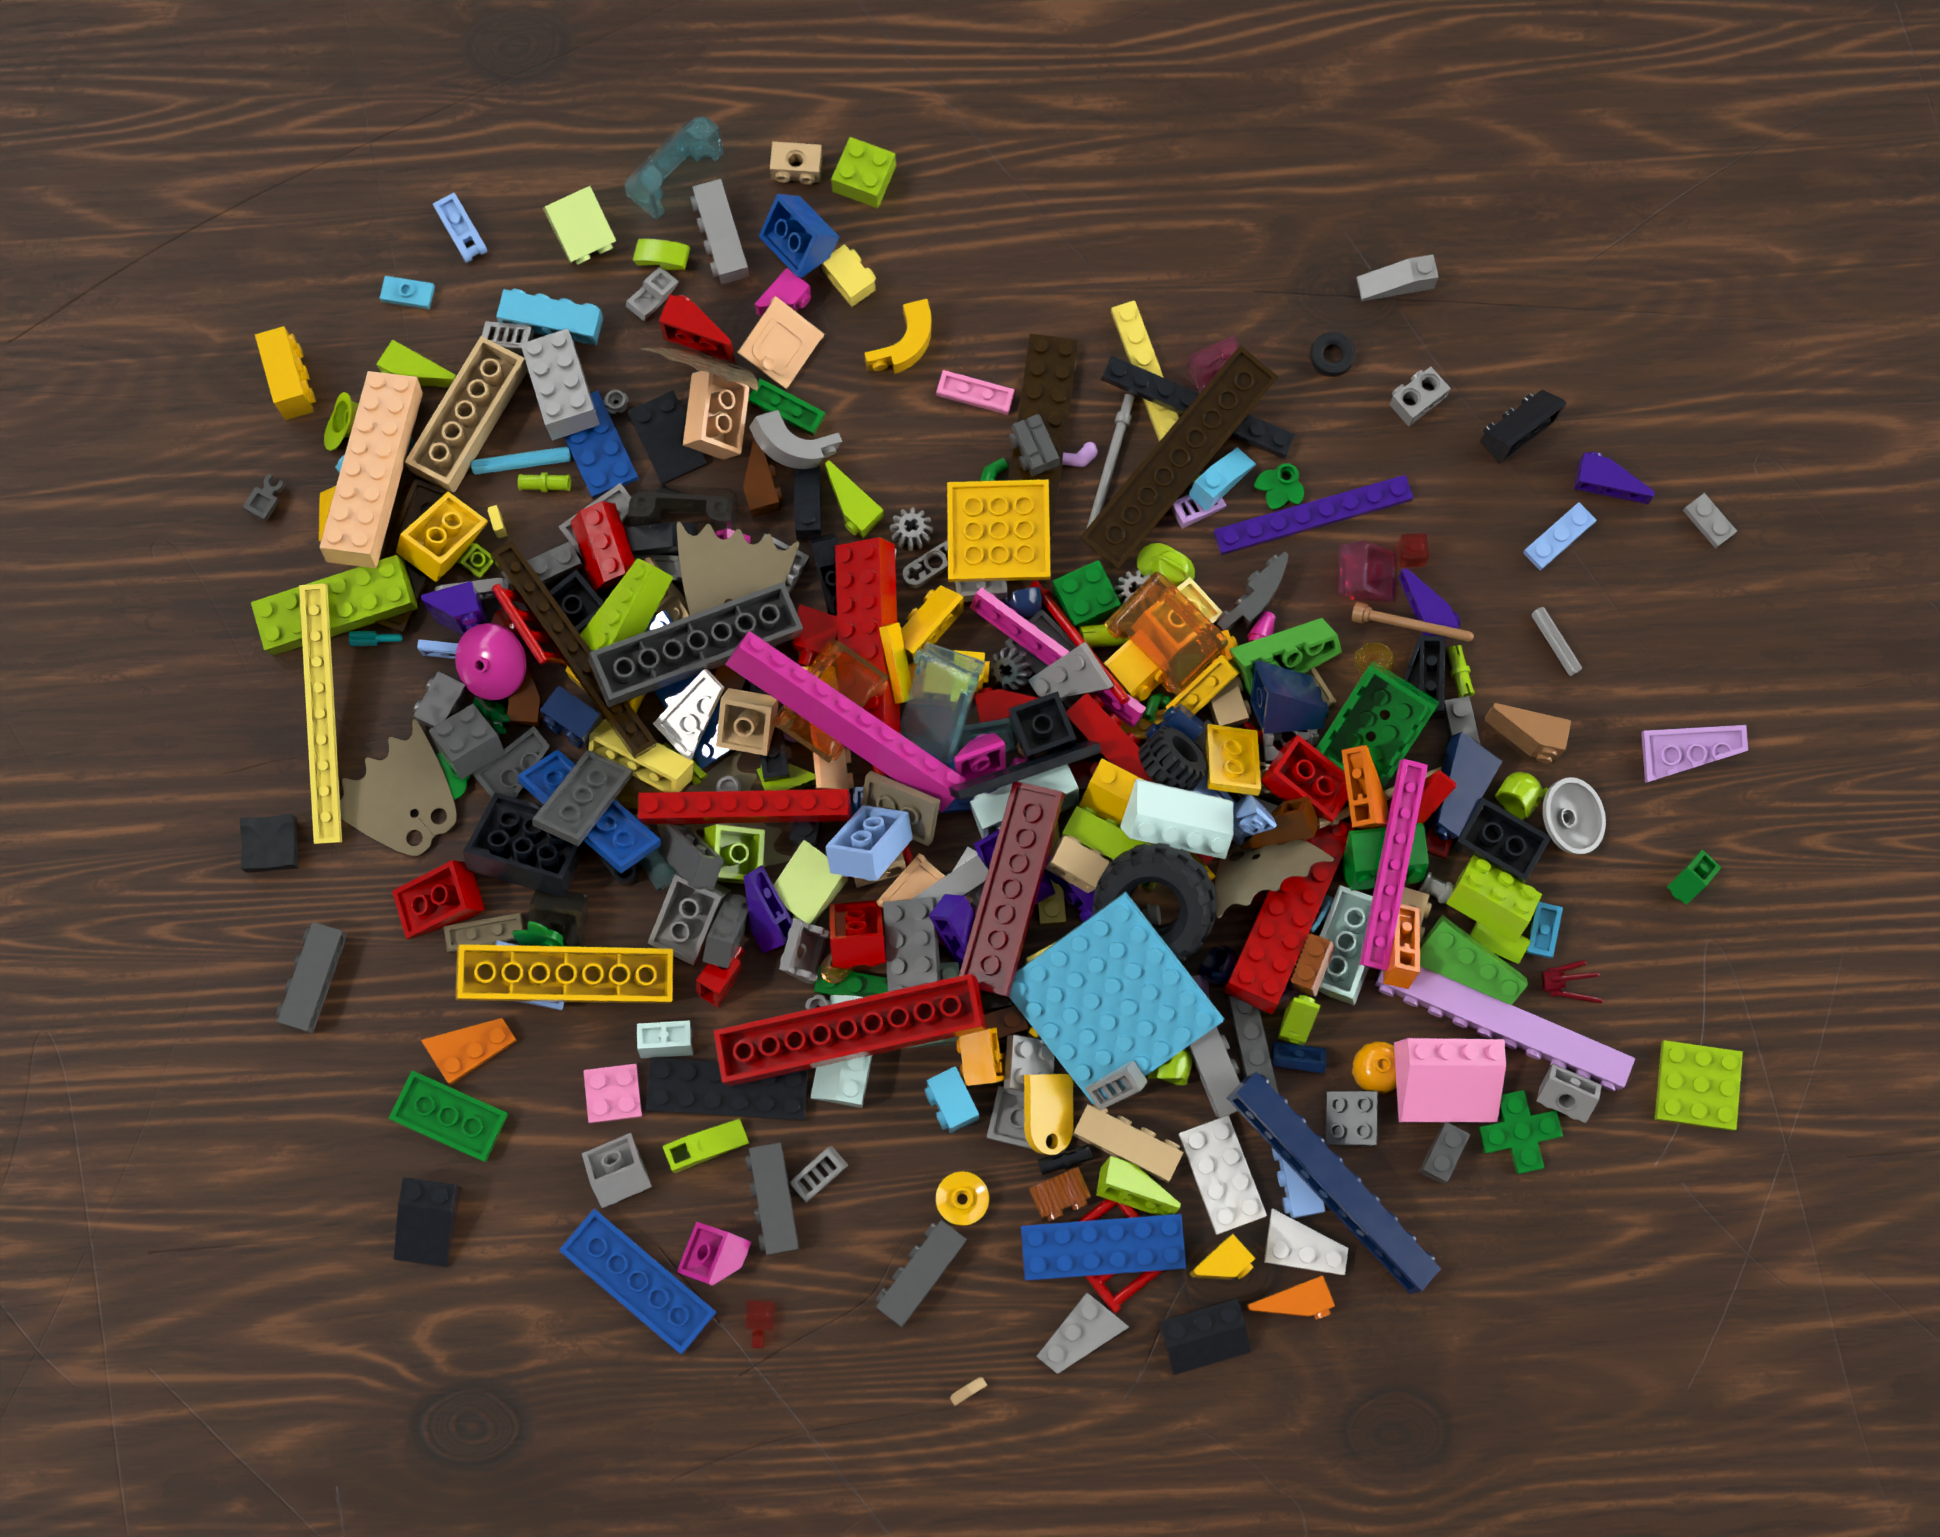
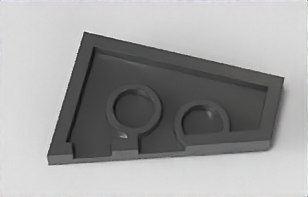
M533 726L504 749V755L477 770L473 775L491 798L495 792L517 798L524 788L518 782V775L542 760L550 745Z

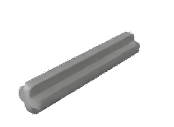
M1544 607L1536 609L1532 613V617L1567 673L1570 676L1577 674L1581 671L1582 666L1546 609Z

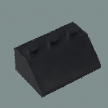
M1540 390L1536 394L1531 392L1521 401V406L1517 409L1511 407L1502 415L1503 419L1496 424L1493 421L1483 430L1484 435L1480 442L1500 464L1554 423L1567 404L1566 401L1545 390Z
M1238 1299L1158 1322L1173 1375L1251 1352L1246 1325Z

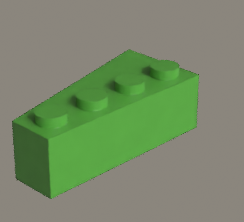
M1323 618L1230 648L1234 667L1240 672L1237 676L1240 677L1243 688L1251 697L1255 661H1263L1304 674L1342 653L1336 632Z
M1444 915L1440 917L1420 943L1421 967L1509 1005H1512L1528 986L1527 978Z

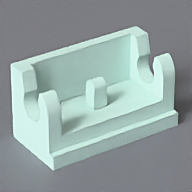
M690 1020L637 1024V1049L640 1058L693 1055L691 1039L693 1034Z

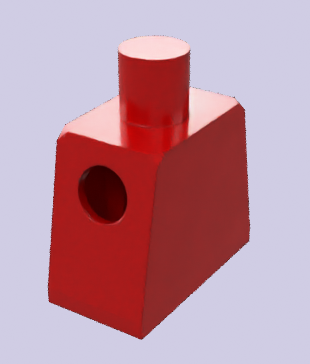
M800 604L797 615L803 630L800 637L792 640L793 650L801 653L797 664L803 667H812L815 658L827 661L838 643L837 617Z
M738 946L728 969L708 963L696 980V995L719 1008L741 972L740 959L745 950Z

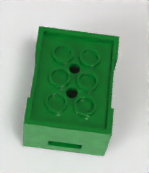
M1373 661L1366 669L1316 749L1344 771L1342 750L1367 745L1382 788L1384 789L1398 768L1400 759L1405 757L1438 706L1439 701ZM1382 710L1389 711L1390 717L1385 720L1380 717ZM1372 731L1376 734L1374 741H1369L1366 738L1368 732Z

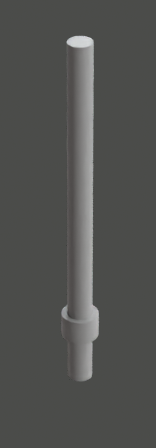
M1125 394L1121 410L1116 415V428L1087 528L1103 509L1125 429L1131 421L1132 416L1130 412L1135 397L1129 394Z

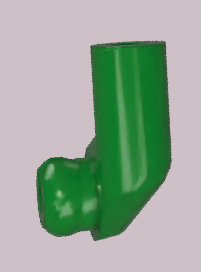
M1002 457L985 466L980 481H995L997 474L1009 468L1006 460Z
M1164 693L1151 695L1148 698L1146 710L1142 717L1147 721H1154L1158 709H1167L1166 706L1171 702V698L1164 696Z

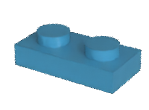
M1542 902L1538 903L1532 917L1528 937L1531 942L1525 953L1548 959L1553 958L1563 907Z

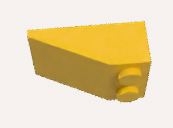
M447 492L400 534L396 553L437 582L454 566L487 525L488 520Z

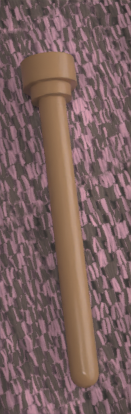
M1356 602L1352 613V622L1361 624L1371 620L1468 642L1474 639V634L1470 631L1373 611L1372 607H1368V604Z

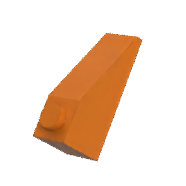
M1363 745L1342 750L1352 828L1371 829L1386 826L1389 817L1387 799L1368 746Z
M1401 904L1388 971H1383V984L1409 989L1420 973V908Z
M1320 1276L1245 1307L1247 1311L1301 1317L1314 1315L1316 1320L1329 1315V1309L1335 1307L1324 1277Z

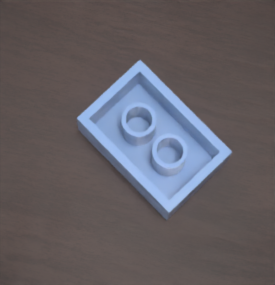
M862 805L826 845L830 873L845 877L862 878L868 881H877L913 839L909 812Z

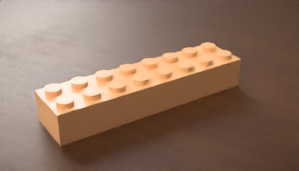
M367 372L319 547L326 562L377 569L423 394L417 377Z

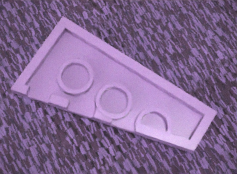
M1746 725L1641 732L1645 783L1748 751Z

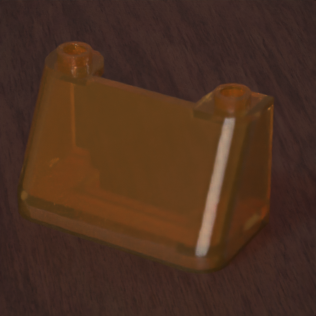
M1154 572L1104 623L1111 636L1116 639L1128 637L1164 673L1161 676L1163 680L1162 685L1170 693L1174 692L1176 695L1180 694L1228 645L1225 635L1159 572Z
M830 639L807 670L861 708L864 707L870 697L876 694L880 696L888 685L886 682L889 677L835 639ZM786 705L782 706L772 722V725L828 763L832 759L835 761L844 749L840 742Z

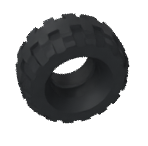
M1145 843L1122 852L1106 867L1098 880L1094 892L1093 915L1125 892L1132 899L1134 890L1142 883L1157 882L1169 887L1179 900V915L1173 922L1168 924H1150L1177 959L1183 962L1193 953L1195 954L1211 932L1217 909L1216 891L1214 883L1211 882L1207 874L1208 871L1201 862L1198 863L1191 857L1192 854L1183 849L1178 850L1170 847V844L1158 843L1147 845Z

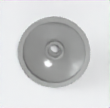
M1572 777L1558 780L1550 786L1543 802V820L1551 839L1563 851L1574 855L1586 854L1596 849L1605 833L1606 817L1603 804L1595 790L1583 780Z

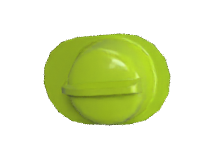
M346 392L341 393L337 398L334 411L325 430L324 445L330 451L336 449L344 437H350L359 403L351 401V397Z
M1152 543L1145 546L1139 552L1137 558L1139 571H1141L1143 576L1149 574V580L1155 582L1160 587L1172 591L1191 577L1194 580L1195 568L1191 560L1168 545Z

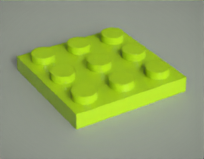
M1662 1041L1655 1120L1735 1131L1737 1129L1743 1052Z

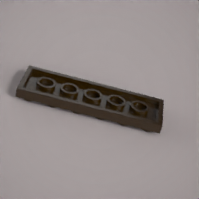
M414 478L380 560L398 555L405 561L418 605L429 577L396 553L400 534L447 492L454 495L460 501H462L463 497L455 492ZM415 610L385 620L375 621L374 624L405 635Z

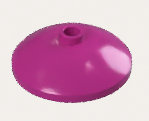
M494 623L476 625L464 633L456 648L455 662L458 675L463 684L466 685V688L476 696L486 700H500L512 695L521 686L526 674V656L518 638L507 628ZM480 661L483 662L484 668L481 667Z

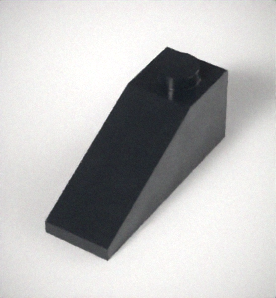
M820 466L811 469L795 468L794 509L797 540L822 536Z
M677 522L624 528L633 555H679ZM681 522L688 534L692 536L698 535L697 523Z

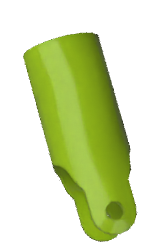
M1134 623L1079 626L1078 632L1090 648L1124 645L1130 638L1119 637L1116 630L1131 628Z

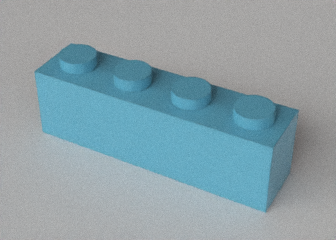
M503 289L496 316L499 323L531 326L534 333L549 335L569 329L573 341L597 345L603 322L601 309L593 304L585 303L584 305L574 304L573 301L568 299L554 300L544 294L529 295L519 289H512L511 291Z

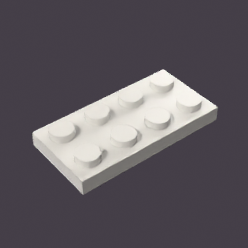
M1229 1115L1178 1134L1216 1235L1267 1216Z

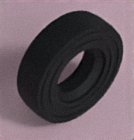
M1340 332L1323 333L1312 344L1310 350L1311 363L1322 375L1328 377L1343 375L1353 365L1355 347L1352 341ZM1328 346L1338 347L1342 352L1341 360L1335 363L1327 361L1323 356L1324 349Z

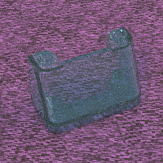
M703 116L696 117L679 126L628 176L625 181V188L629 197L657 220L665 212L664 207L660 203L661 198L664 196L663 191L660 189L662 181L688 155L699 162L701 157L706 156L712 157L716 161L724 153L719 127Z
M927 642L923 650H917L913 664H916L917 668L902 720L900 719L901 735L951 768L954 757L958 754L961 746L960 741L963 736L964 725L973 695L978 686L979 675H982L986 662Z

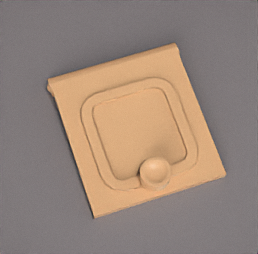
M775 296L771 299L770 306L737 353L783 388L787 389L816 345L823 338L824 333Z
M919 853L876 903L883 908V902L910 900L944 878L945 875L931 865L924 855ZM969 895L965 896L970 904L974 901Z

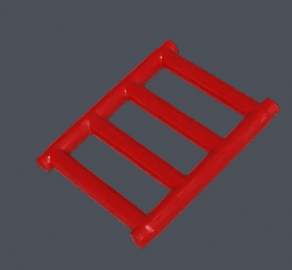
M500 584L493 585L492 590L540 665L549 662L566 665L567 667L568 665L557 650V653L542 650L538 642L551 644L552 646L553 644L545 633L528 628L524 621L538 623L530 612L515 608L512 601L523 603L516 592L502 588Z
M1105 1199L1077 1222L1095 1221L1116 1204L1126 1215V1218L1140 1216L1133 1207ZM1162 1271L1142 1273L1115 1296L1112 1295L1104 1284L1115 1274L1085 1277L1115 1314L1120 1310V1305Z

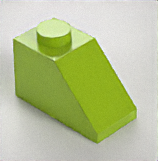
M788 763L790 778L764 782L762 767L756 769L764 791L804 790L816 785V777L814 773Z

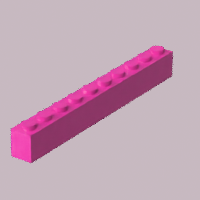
M750 631L747 632L726 663L728 667L897 782L939 799V810L941 812L955 799L950 795L949 787L965 781V778Z

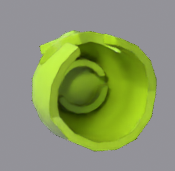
M1516 772L1505 779L1495 796L1505 811L1524 820L1525 817L1528 818L1535 810V806L1537 807L1541 803L1548 788L1542 789L1540 782L1531 774Z
M1187 1048L1183 1049L1150 1072L1147 1079L1160 1078L1172 1084L1187 1085L1193 1063L1190 1051Z

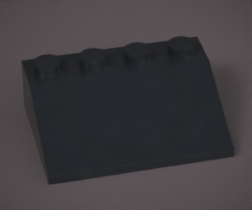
M495 792L463 853L466 870L564 898L574 878L585 841L583 840L579 846H576L533 826V818L542 808L541 805Z

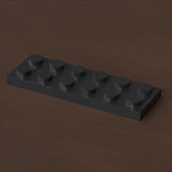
M650 1057L646 1111L805 1121L809 1069L729 1086L722 1083L719 1062Z

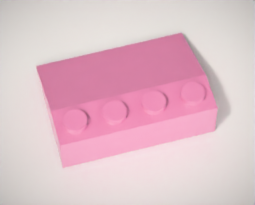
M1407 1038L1394 1042L1399 1122L1495 1123L1498 1121L1506 1070L1504 1039Z

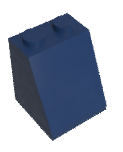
M1255 661L1250 703L1263 734L1324 728L1325 718L1329 716V708L1327 702L1323 701L1321 689L1319 686H1316L1312 676L1263 661Z

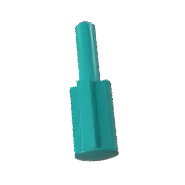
M376 631L349 632L350 647L377 646L378 642H400L403 640L402 634H377Z

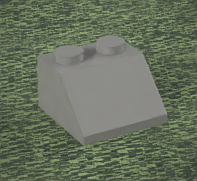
M631 1133L582 1153L590 1185L602 1208L652 1187Z

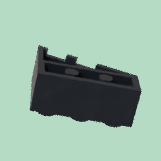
M1419 636L1404 680L1439 701L1430 718H1444L1445 636Z

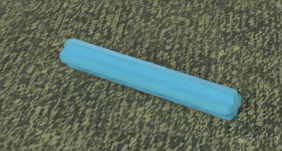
M560 447L476 459L471 461V469L473 474L477 475L568 462L571 460V453L569 447Z

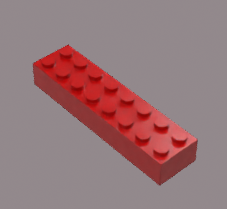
M878 537L836 545L839 693L901 734L900 703L895 704L879 630L880 627L897 623L895 544Z
M1340 820L1335 826L1328 825L1317 829L1314 837L1305 840L1334 858V861L1314 863L1306 877H1288L1283 880L1278 891L1268 890L1224 993L1273 1014L1345 851L1349 831L1354 830L1351 823Z

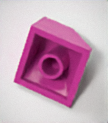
M994 732L981 734L970 740L954 757L955 772L964 777V782L1006 768L1004 741Z
M696 1222L677 1273L714 1285L742 1268L751 1241Z

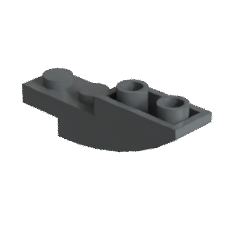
M1286 552L1280 556L1275 554L1266 562L1265 565L1267 567L1262 572L1257 570L1247 579L1248 584L1245 591L1249 596L1244 594L1236 601V607L1231 612L1226 610L1216 619L1218 623L1215 631L1217 633L1227 629L1230 631L1239 622L1248 629L1259 618L1261 612L1267 608L1279 587L1288 560Z

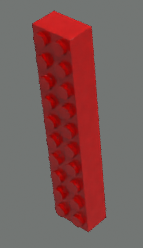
M967 974L718 1029L713 1032L722 1083L733 1086L985 1031L987 1027L977 978L973 974Z

